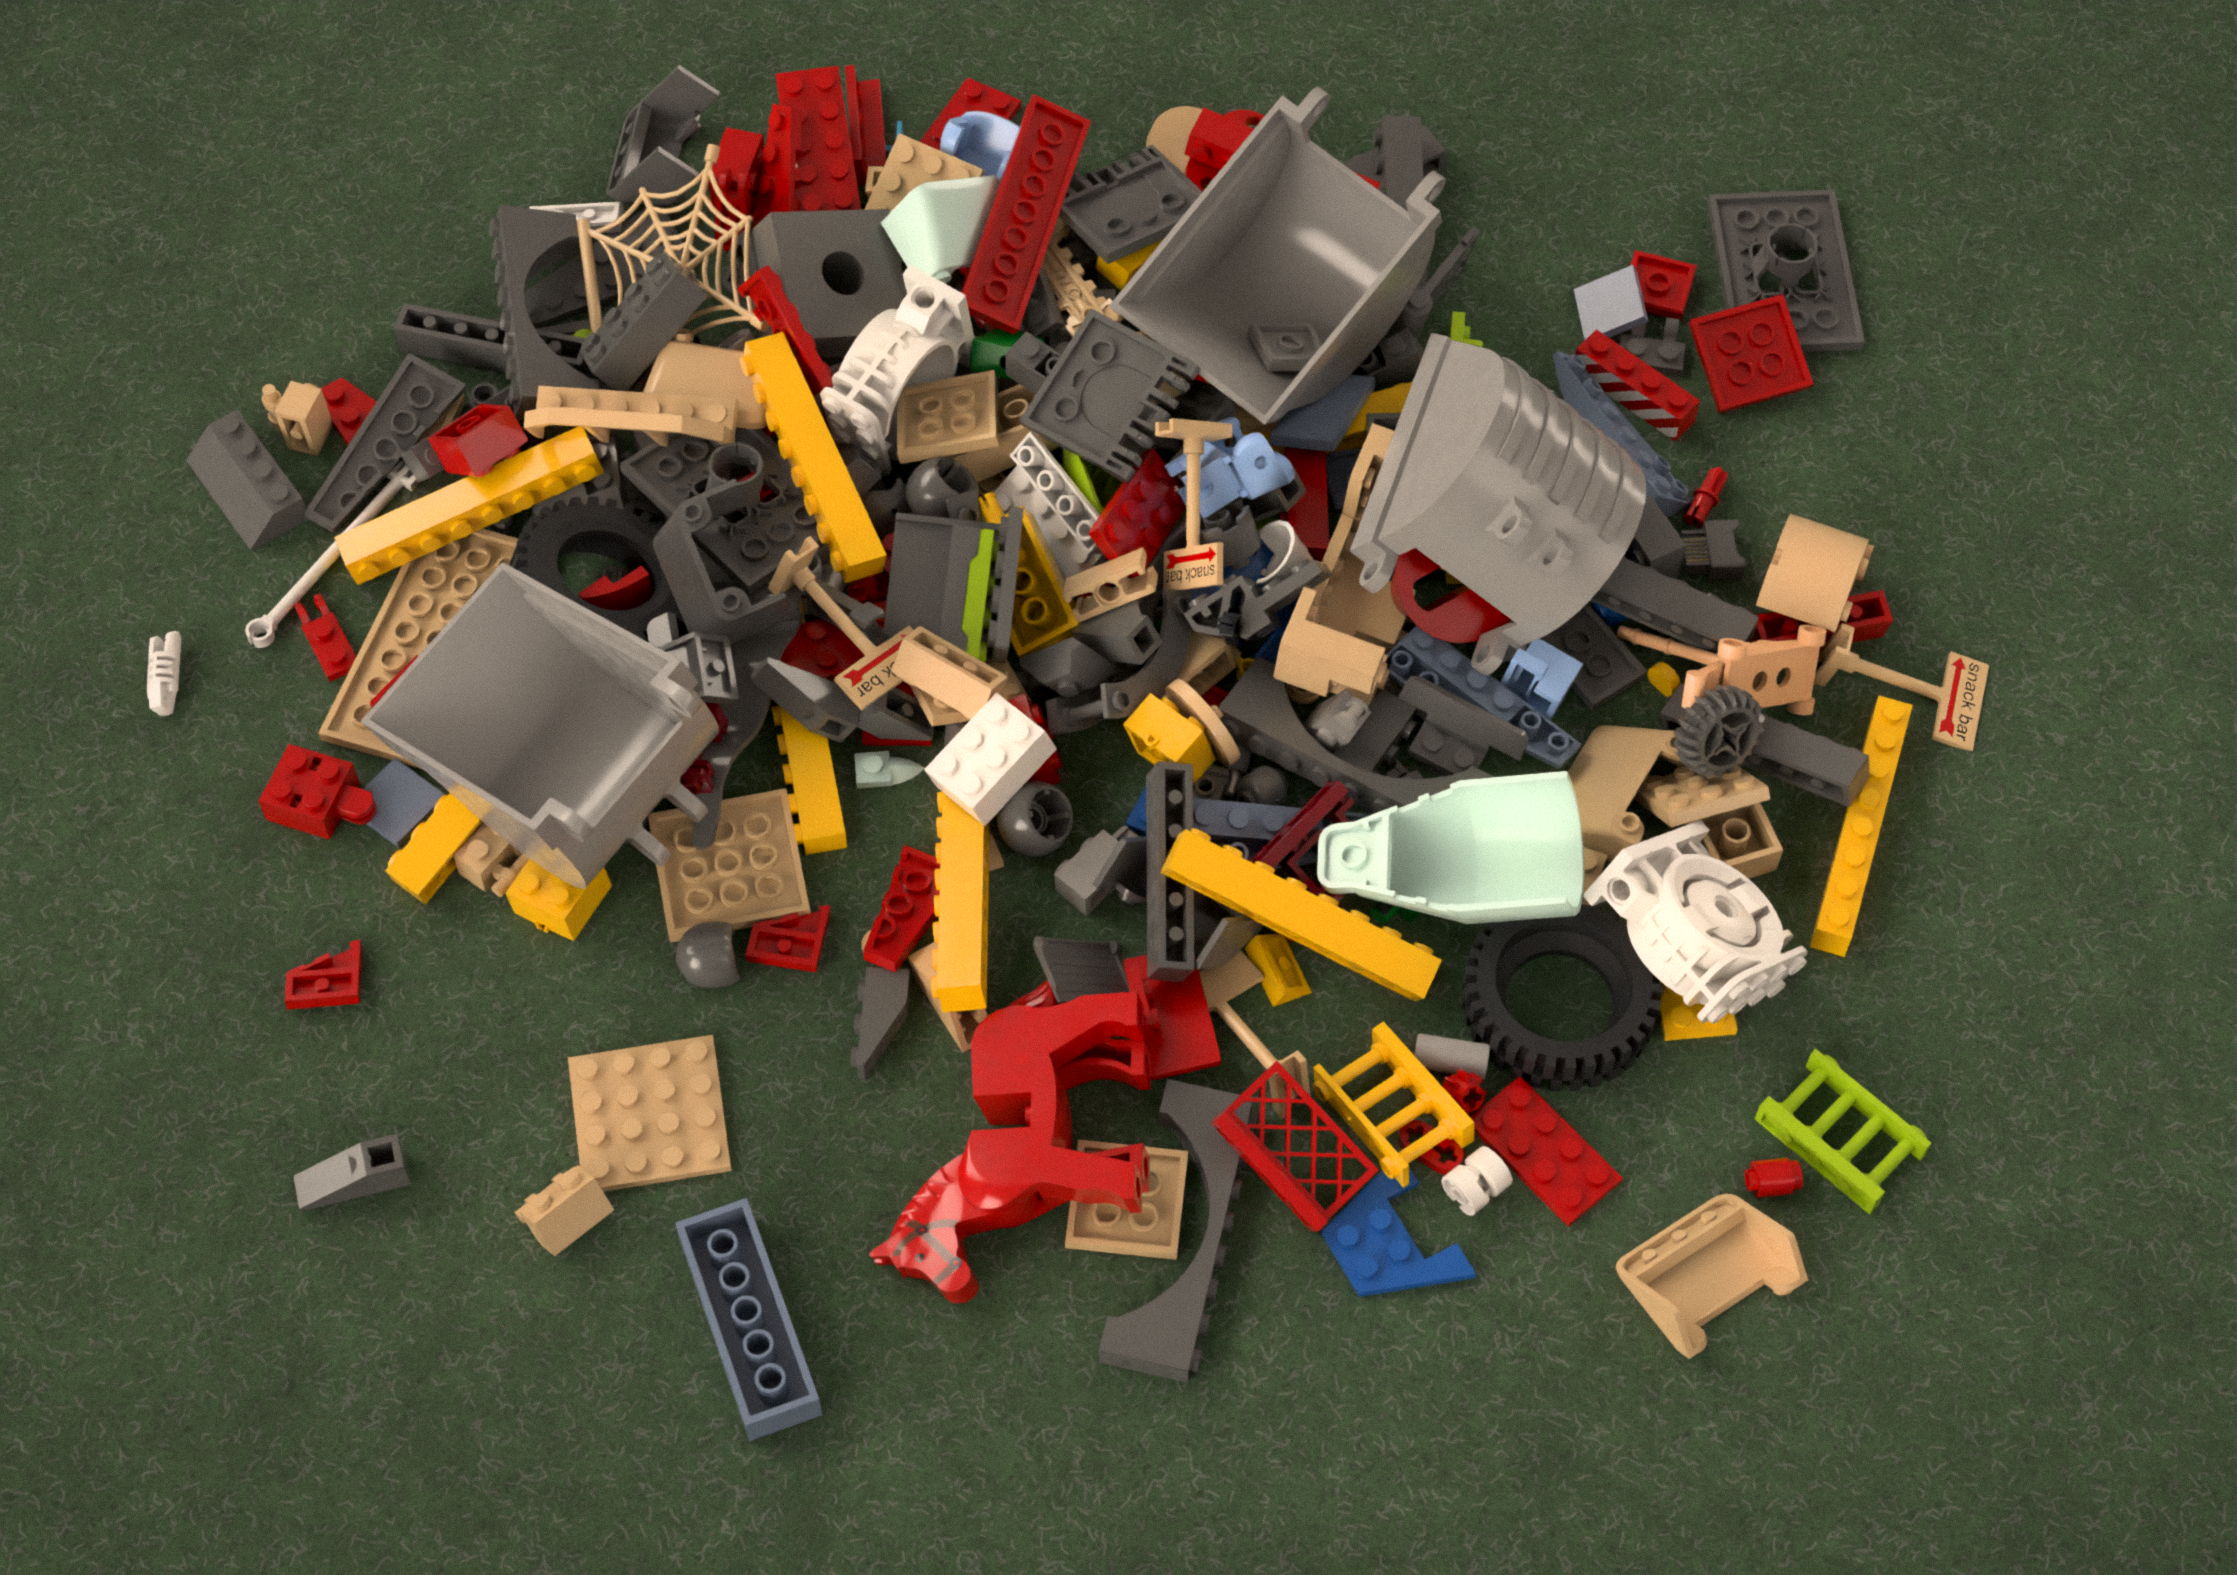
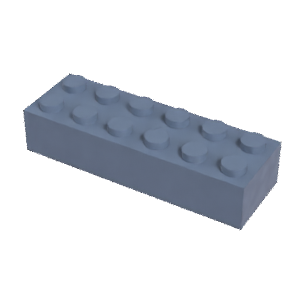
M747 1198L676 1222L679 1240L749 1441L821 1416L822 1410L817 1391Z

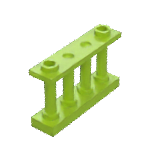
M1815 1048L1806 1064V1068L1812 1073L1782 1103L1776 1102L1768 1096L1760 1104L1755 1120L1870 1215L1879 1205L1885 1193L1881 1189L1880 1184L1909 1153L1921 1161L1925 1157L1931 1142L1921 1129L1914 1125H1909L1840 1069L1835 1059L1829 1055H1823ZM1824 1082L1838 1093L1840 1097L1812 1126H1805L1794 1117L1793 1113ZM1851 1106H1854L1869 1120L1840 1150H1834L1822 1140V1136ZM1882 1129L1898 1144L1869 1174H1863L1851 1164V1160Z

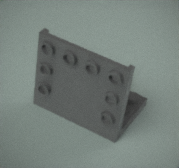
M1009 507L1008 517L1001 516L1000 524L896 512L884 629L887 631L888 636L882 644L907 626H910L913 630L921 626L937 636L940 635L953 525L981 528L982 530L991 529L994 530L993 541H998L1000 545L996 562H990L989 574L994 575L995 585L993 594L986 596L985 608H991V620L989 629H982L981 641L987 642L986 662L1005 664L1010 645L1024 508Z

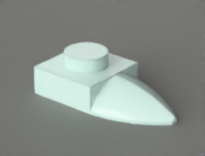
M889 751L854 753L857 789L892 786L903 783L925 769L912 760L890 757Z

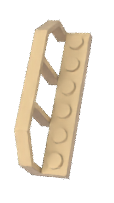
M538 386L536 409L525 411L524 429L536 438H543L545 426L583 427L598 440L609 443L610 429L638 430L645 432L660 446L668 447L669 433H681L716 441L723 446L728 443H735L739 401L736 398Z

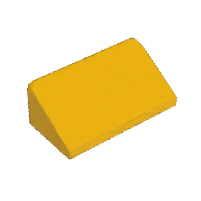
M1280 933L1255 935L1244 949L1250 961L1264 976L1261 984L1273 1007L1312 993L1284 935Z

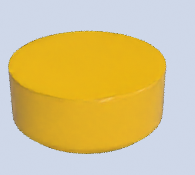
M1658 662L1648 670L1647 676L1650 683L1666 697L1673 695L1681 684L1678 674L1667 663Z

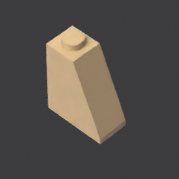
M933 942L907 957L918 985L961 1051L965 1052L971 1049L973 1034L978 1025L987 1017L986 1009L942 1012L939 998H933L931 990V977L937 976V971H934L932 963V949H938V944Z

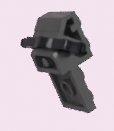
M1308 559L1294 566L1290 570L1293 575L1287 579L1280 581L1277 578L1265 585L1261 590L1253 578L1242 575L1236 577L1233 574L1223 580V585H1217L1220 590L1214 594L1207 596L1205 593L1188 604L1191 609L1185 612L1184 616L1195 632L1225 637L1227 645L1241 648L1246 641H1258L1282 626L1283 624L1276 613L1298 599L1303 587L1313 589L1333 575L1325 563L1316 560L1310 562Z

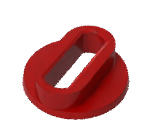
M1416 548L1399 555L1391 581L1392 600L1400 613L1411 619L1427 634L1447 642L1469 643L1478 641L1481 634L1506 625L1511 620L1466 585L1455 589L1423 608L1419 607L1413 596L1414 582L1440 568V566Z

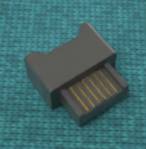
M1738 519L1704 521L1702 530L1681 531L1680 537L1686 544L1682 560L1684 575L1707 574L1708 582L1742 580L1746 566L1745 558L1737 554L1734 539L1735 531L1739 526Z

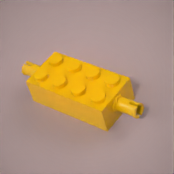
M994 492L984 494L985 501L982 497H979L981 513L986 522L1000 524L1001 516L1008 517V514H1004ZM1020 506L1019 508H1024L1010 640L1017 655L1022 658L1067 638H1075L1072 632L1083 621L1078 623L1073 615L1072 610L1076 606L1074 598L1072 601L1066 602L1062 595L1065 579L1034 515L1025 507Z

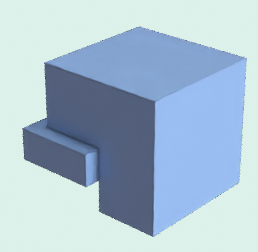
M1537 639L1530 643L1526 651L1520 648L1517 650L1500 683L1551 721L1569 692L1583 663L1547 642Z

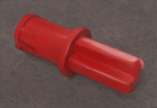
M1722 468L1710 469L1702 486L1694 491V500L1683 517L1685 523L1693 525L1694 521L1697 520L1695 527L1701 529L1712 507L1718 505V496L1728 479V473L1723 471Z

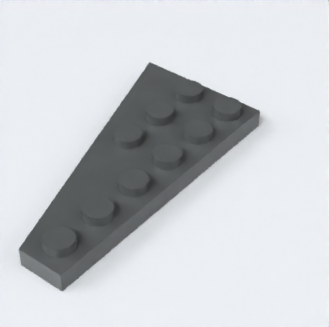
M653 205L654 207L664 208L663 205ZM644 208L624 222L621 232L608 233L606 236L614 239L621 235L640 218L647 208ZM657 212L661 222L671 221L668 214ZM650 214L635 231L619 242L630 246L642 237L653 224ZM674 226L664 227L667 236L678 235ZM657 229L635 249L641 252L647 250L660 237ZM598 240L593 244L600 303L603 306L618 300V287L613 265L607 252ZM681 240L670 241L672 245L682 244ZM663 242L649 255L654 258L660 257L665 250ZM608 245L620 270L624 298L626 290L632 284L629 265L621 250ZM683 249L679 251L674 250L679 261H681ZM581 253L524 292L526 310L535 329L588 311ZM630 255L635 267L638 283L644 276L645 271L640 259Z

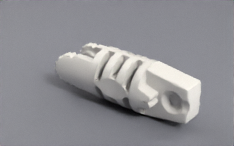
M179 631L167 633L165 645L158 636L150 638L147 696L150 709L159 716L173 714L175 698L179 688L181 634H179Z

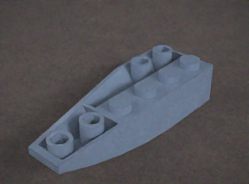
M1557 351L1553 355V360L1564 401L1573 407L1581 417L1588 419L1601 429L1605 436L1612 438L1627 450L1631 459L1640 466L1644 473L1646 497L1651 495L1666 518L1688 509L1692 504L1687 496L1689 493L1688 489L1682 482L1673 477L1669 471L1671 466L1668 461L1652 449L1603 391L1601 386L1587 372L1585 363L1577 355H1568Z
M1417 625L1386 654L1388 655L1386 661L1388 664L1387 669L1390 670L1388 677L1401 687L1405 686L1411 676H1420L1511 723L1528 734L1529 741L1525 754L1560 769L1581 747V743L1491 675L1484 676L1475 670L1471 665V660L1449 643L1427 634Z
M1193 798V828L1208 834L1211 837L1210 842L1220 847L1229 845L1240 850L1243 853L1242 858L1250 861L1301 808ZM1352 812L1344 813L1350 822L1372 815ZM1326 814L1312 829L1320 828L1323 831L1334 823ZM1316 843L1296 862L1298 866L1318 863V846ZM1279 863L1274 867L1275 870L1283 869Z

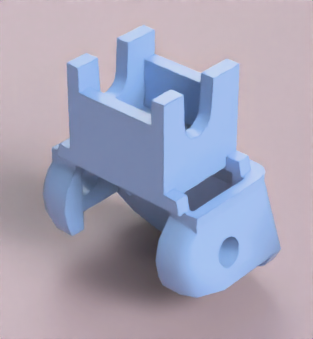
M969 111L961 117L949 119L942 133L940 151L951 156L955 155L956 158L986 171L985 176L996 175L1000 181L1020 126L993 113Z
M1228 417L1218 421L1220 423L1232 424L1233 441L1229 446L1224 445L1225 439L1213 442L1204 441V454L1200 455V515L1203 519L1238 497H1247L1253 500L1289 484L1295 477V471L1290 461L1284 455L1273 451L1266 438L1259 432L1244 436L1239 427L1241 424L1236 417ZM1182 454L1165 465L1169 476L1173 477L1184 470L1187 472V455ZM1187 475L1182 477L1185 486L1178 490L1185 505L1187 503Z

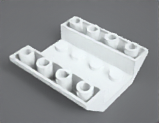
M1029 432L1010 454V457L1017 466L994 493L1005 515L1009 513V507L1019 508L1020 506L1025 507L1034 515L1066 581V578L1098 566L1107 559L1088 534L1100 514L1034 432Z

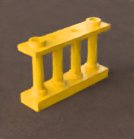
M1384 1021L1372 1029L1371 1050L1332 1076L1327 1073L1320 1063L1313 1067L1314 1083L1312 1086L1318 1098L1322 1102L1328 1101L1379 1159L1380 1167L1385 1175L1390 1179L1395 1178L1403 1188L1409 1184L1408 1164L1446 1138L1449 1140L1454 1139L1462 1149L1474 1141V1121ZM1377 1063H1387L1393 1071V1076L1358 1099L1352 1101L1342 1090V1086ZM1401 1087L1403 1089L1408 1088L1416 1096V1101L1376 1127L1363 1114V1112ZM1431 1113L1438 1121L1439 1126L1400 1152H1397L1385 1139L1421 1114Z

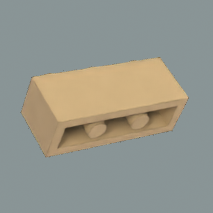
M921 626L902 639L891 671L901 677L907 684L918 687L930 694L936 701L949 705L970 720L996 692L1001 696L1008 678L1005 674Z

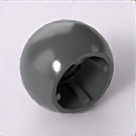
M934 457L918 465L908 478L906 500L912 514L950 518L945 501L946 498L970 490H975L979 498V488L972 474L960 463L948 457Z
M1031 780L1027 781L997 813V826L1003 841L1013 851L1028 857H1041L1061 848L1069 838L1073 826V811L1068 798L1058 787L1045 781Z

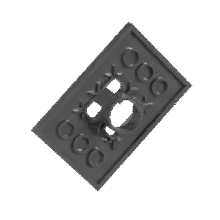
M1835 189L1709 194L1707 205L1726 310L1783 294L1803 352L1862 350L1865 341ZM1805 250L1809 254L1803 260H1789L1790 251ZM1813 269L1817 290H1800L1798 288L1799 278H1802ZM1767 270L1773 275L1782 278L1777 283L1779 292L1766 293L1759 289L1758 281Z
M736 427L735 443H728L723 446L716 441L681 433H669L668 447L660 446L657 442H653L621 462V472L668 518L671 517L682 502L699 495L698 491L706 487L705 491H708L731 481L730 471L736 467L743 465L754 473L751 478L737 482L748 505L738 510L746 517L736 523H730L721 516L712 520L703 531L692 535L694 543L748 595L772 580L786 551L790 549L797 556L807 537H812L819 545L818 549L826 545L822 544L818 537L817 522L814 515L810 516L806 511L804 505L805 495L801 487L797 488L792 480V467L788 459L784 460L782 458L778 444L762 429ZM763 484L777 495L776 498L766 503L760 501L759 492Z

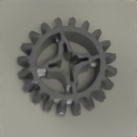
M1718 684L1714 690L1706 688L1702 698L1695 696V703L1691 707H1685L1687 713L1684 717L1678 718L1681 726L1674 731L1677 739L1673 745L1677 749L1676 755L1686 764L1687 768L1707 778L1714 775L1720 778L1724 772L1732 774L1735 765L1743 766V759L1747 755H1753L1751 752L1753 746L1760 744L1757 737L1765 731L1761 726L1765 717L1761 713L1762 707L1752 698L1751 694L1731 684L1728 686Z

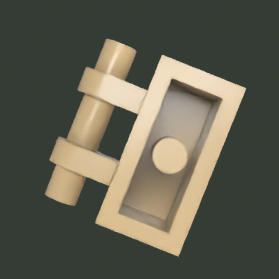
M290 381L286 391L281 396V393L275 389L274 385H265L262 388L263 395L261 399L263 405L269 411L268 419L270 425L277 431L282 432L287 449L318 456L333 428L322 389L310 383L301 384Z
M485 823L453 855L458 873L484 892L491 887V890L499 897L506 893L530 859Z
M579 1165L572 1167L563 1174H557L551 1179L552 1184L537 1195L531 1194L524 1200L526 1204L515 1211L518 1219L523 1224L526 1222L537 1241L554 1256L614 1211L595 1178Z

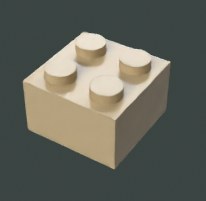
M1760 802L1700 819L1710 830L1700 843L1706 848L1711 857L1730 865L1748 879L1777 870L1783 848Z

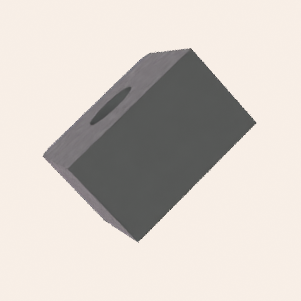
M890 209L770 212L750 231L749 276L751 277L757 270L769 265L771 270L780 277L783 291L789 302L796 306L800 315L799 320L805 331L814 338L816 351L822 362H843L853 342L867 324L885 310H898L901 302L907 295L899 253L881 224L889 215ZM743 238L742 240H740V243H741V248H742V253H743V258H744V238ZM771 327L766 332L758 329L759 338L773 335Z

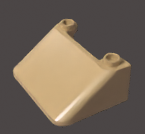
M680 328L657 355L643 392L736 398L739 401L736 427L762 429L768 426L765 418L766 410L763 404H758L754 397V384L750 376L746 377L741 368L740 358L743 357L744 351L693 343L692 331Z
M1602 725L1593 730L1568 770L1577 798L1584 847L1607 854V860L1612 862L1622 849L1641 842L1644 835L1643 823L1635 813L1626 812L1658 757L1678 767L1686 766L1679 759L1680 757L1676 755L1677 749L1673 743L1677 737L1674 731Z
M1722 1194L1710 1199L1622 1256L1616 1263V1270L1620 1279L1676 1350L1688 1359L1702 1352L1706 1347V1334L1700 1327L1763 1285L1773 1289V1292L1777 1295H1787L1808 1281L1795 1235L1733 1194Z

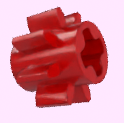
M883 573L861 578L849 584L848 595L862 604L866 602L872 604L886 600L889 582Z
M1458 1069L1457 1074L1450 1075L1449 1077L1446 1076L1442 1085L1467 1115H1469V1112L1481 1108L1484 1095L1487 1094L1486 1090L1479 1087L1482 1078L1473 1072L1469 1074L1462 1069Z

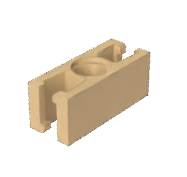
M1143 547L1066 578L1062 594L1066 602L1072 601L1075 596L1087 592L1093 593V595L1085 599L1083 596L1077 598L1076 606L1072 612L1078 623L1156 591L1158 574L1153 566L1145 570L1147 554ZM1136 571L1140 575L1134 578H1128V575ZM1104 583H1113L1117 587H1107Z

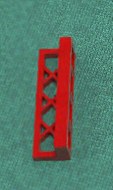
M848 65L845 66L852 155L857 184L866 185L868 166L884 167L887 161L880 79L858 82L855 66Z

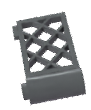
M1472 226L1423 288L1414 290L1402 312L1388 330L1387 338L1408 328L1414 337L1419 340L1433 305L1466 266L1481 231Z

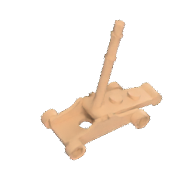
M1801 625L1798 629L1797 640H1757V642L1749 643L1733 638H1723L1719 640L1717 653L1676 642L1672 638L1666 639L1649 634L1639 628L1633 629L1620 626L1617 631L1619 639L1629 641L1633 645L1639 644L1662 651L1666 655L1672 654L1708 665L1699 670H1689L1686 672L1681 705L1683 708L1691 707L1695 703V696L1702 698L1706 688L1714 690L1718 684L1721 686L1731 684L1751 694L1752 698L1762 708L1786 704L1785 709L1790 713L1797 715H1811L1813 713L1815 699L1812 697L1819 649L1820 646L1825 644L1827 631L1824 628L1814 625ZM1785 668V678L1777 685L1778 673Z

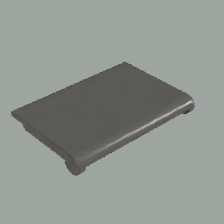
M1036 936L1034 938V950L1058 1004L1066 1003L1082 995L1130 992L1124 965L1118 954L1121 949L1118 941L1045 938L1043 936Z

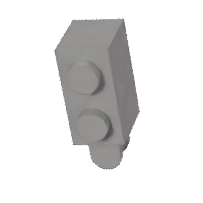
M1345 689L1319 703L1304 722L1303 727L1322 747L1332 752L1350 742L1371 714V711L1365 702L1354 697Z
M1127 826L1121 827L1112 836L1103 829L1095 837H1089L1082 844L1079 852L1072 859L1064 860L1055 871L1056 891L1086 916L1115 890L1114 887L1096 888L1093 882L1122 837H1139Z

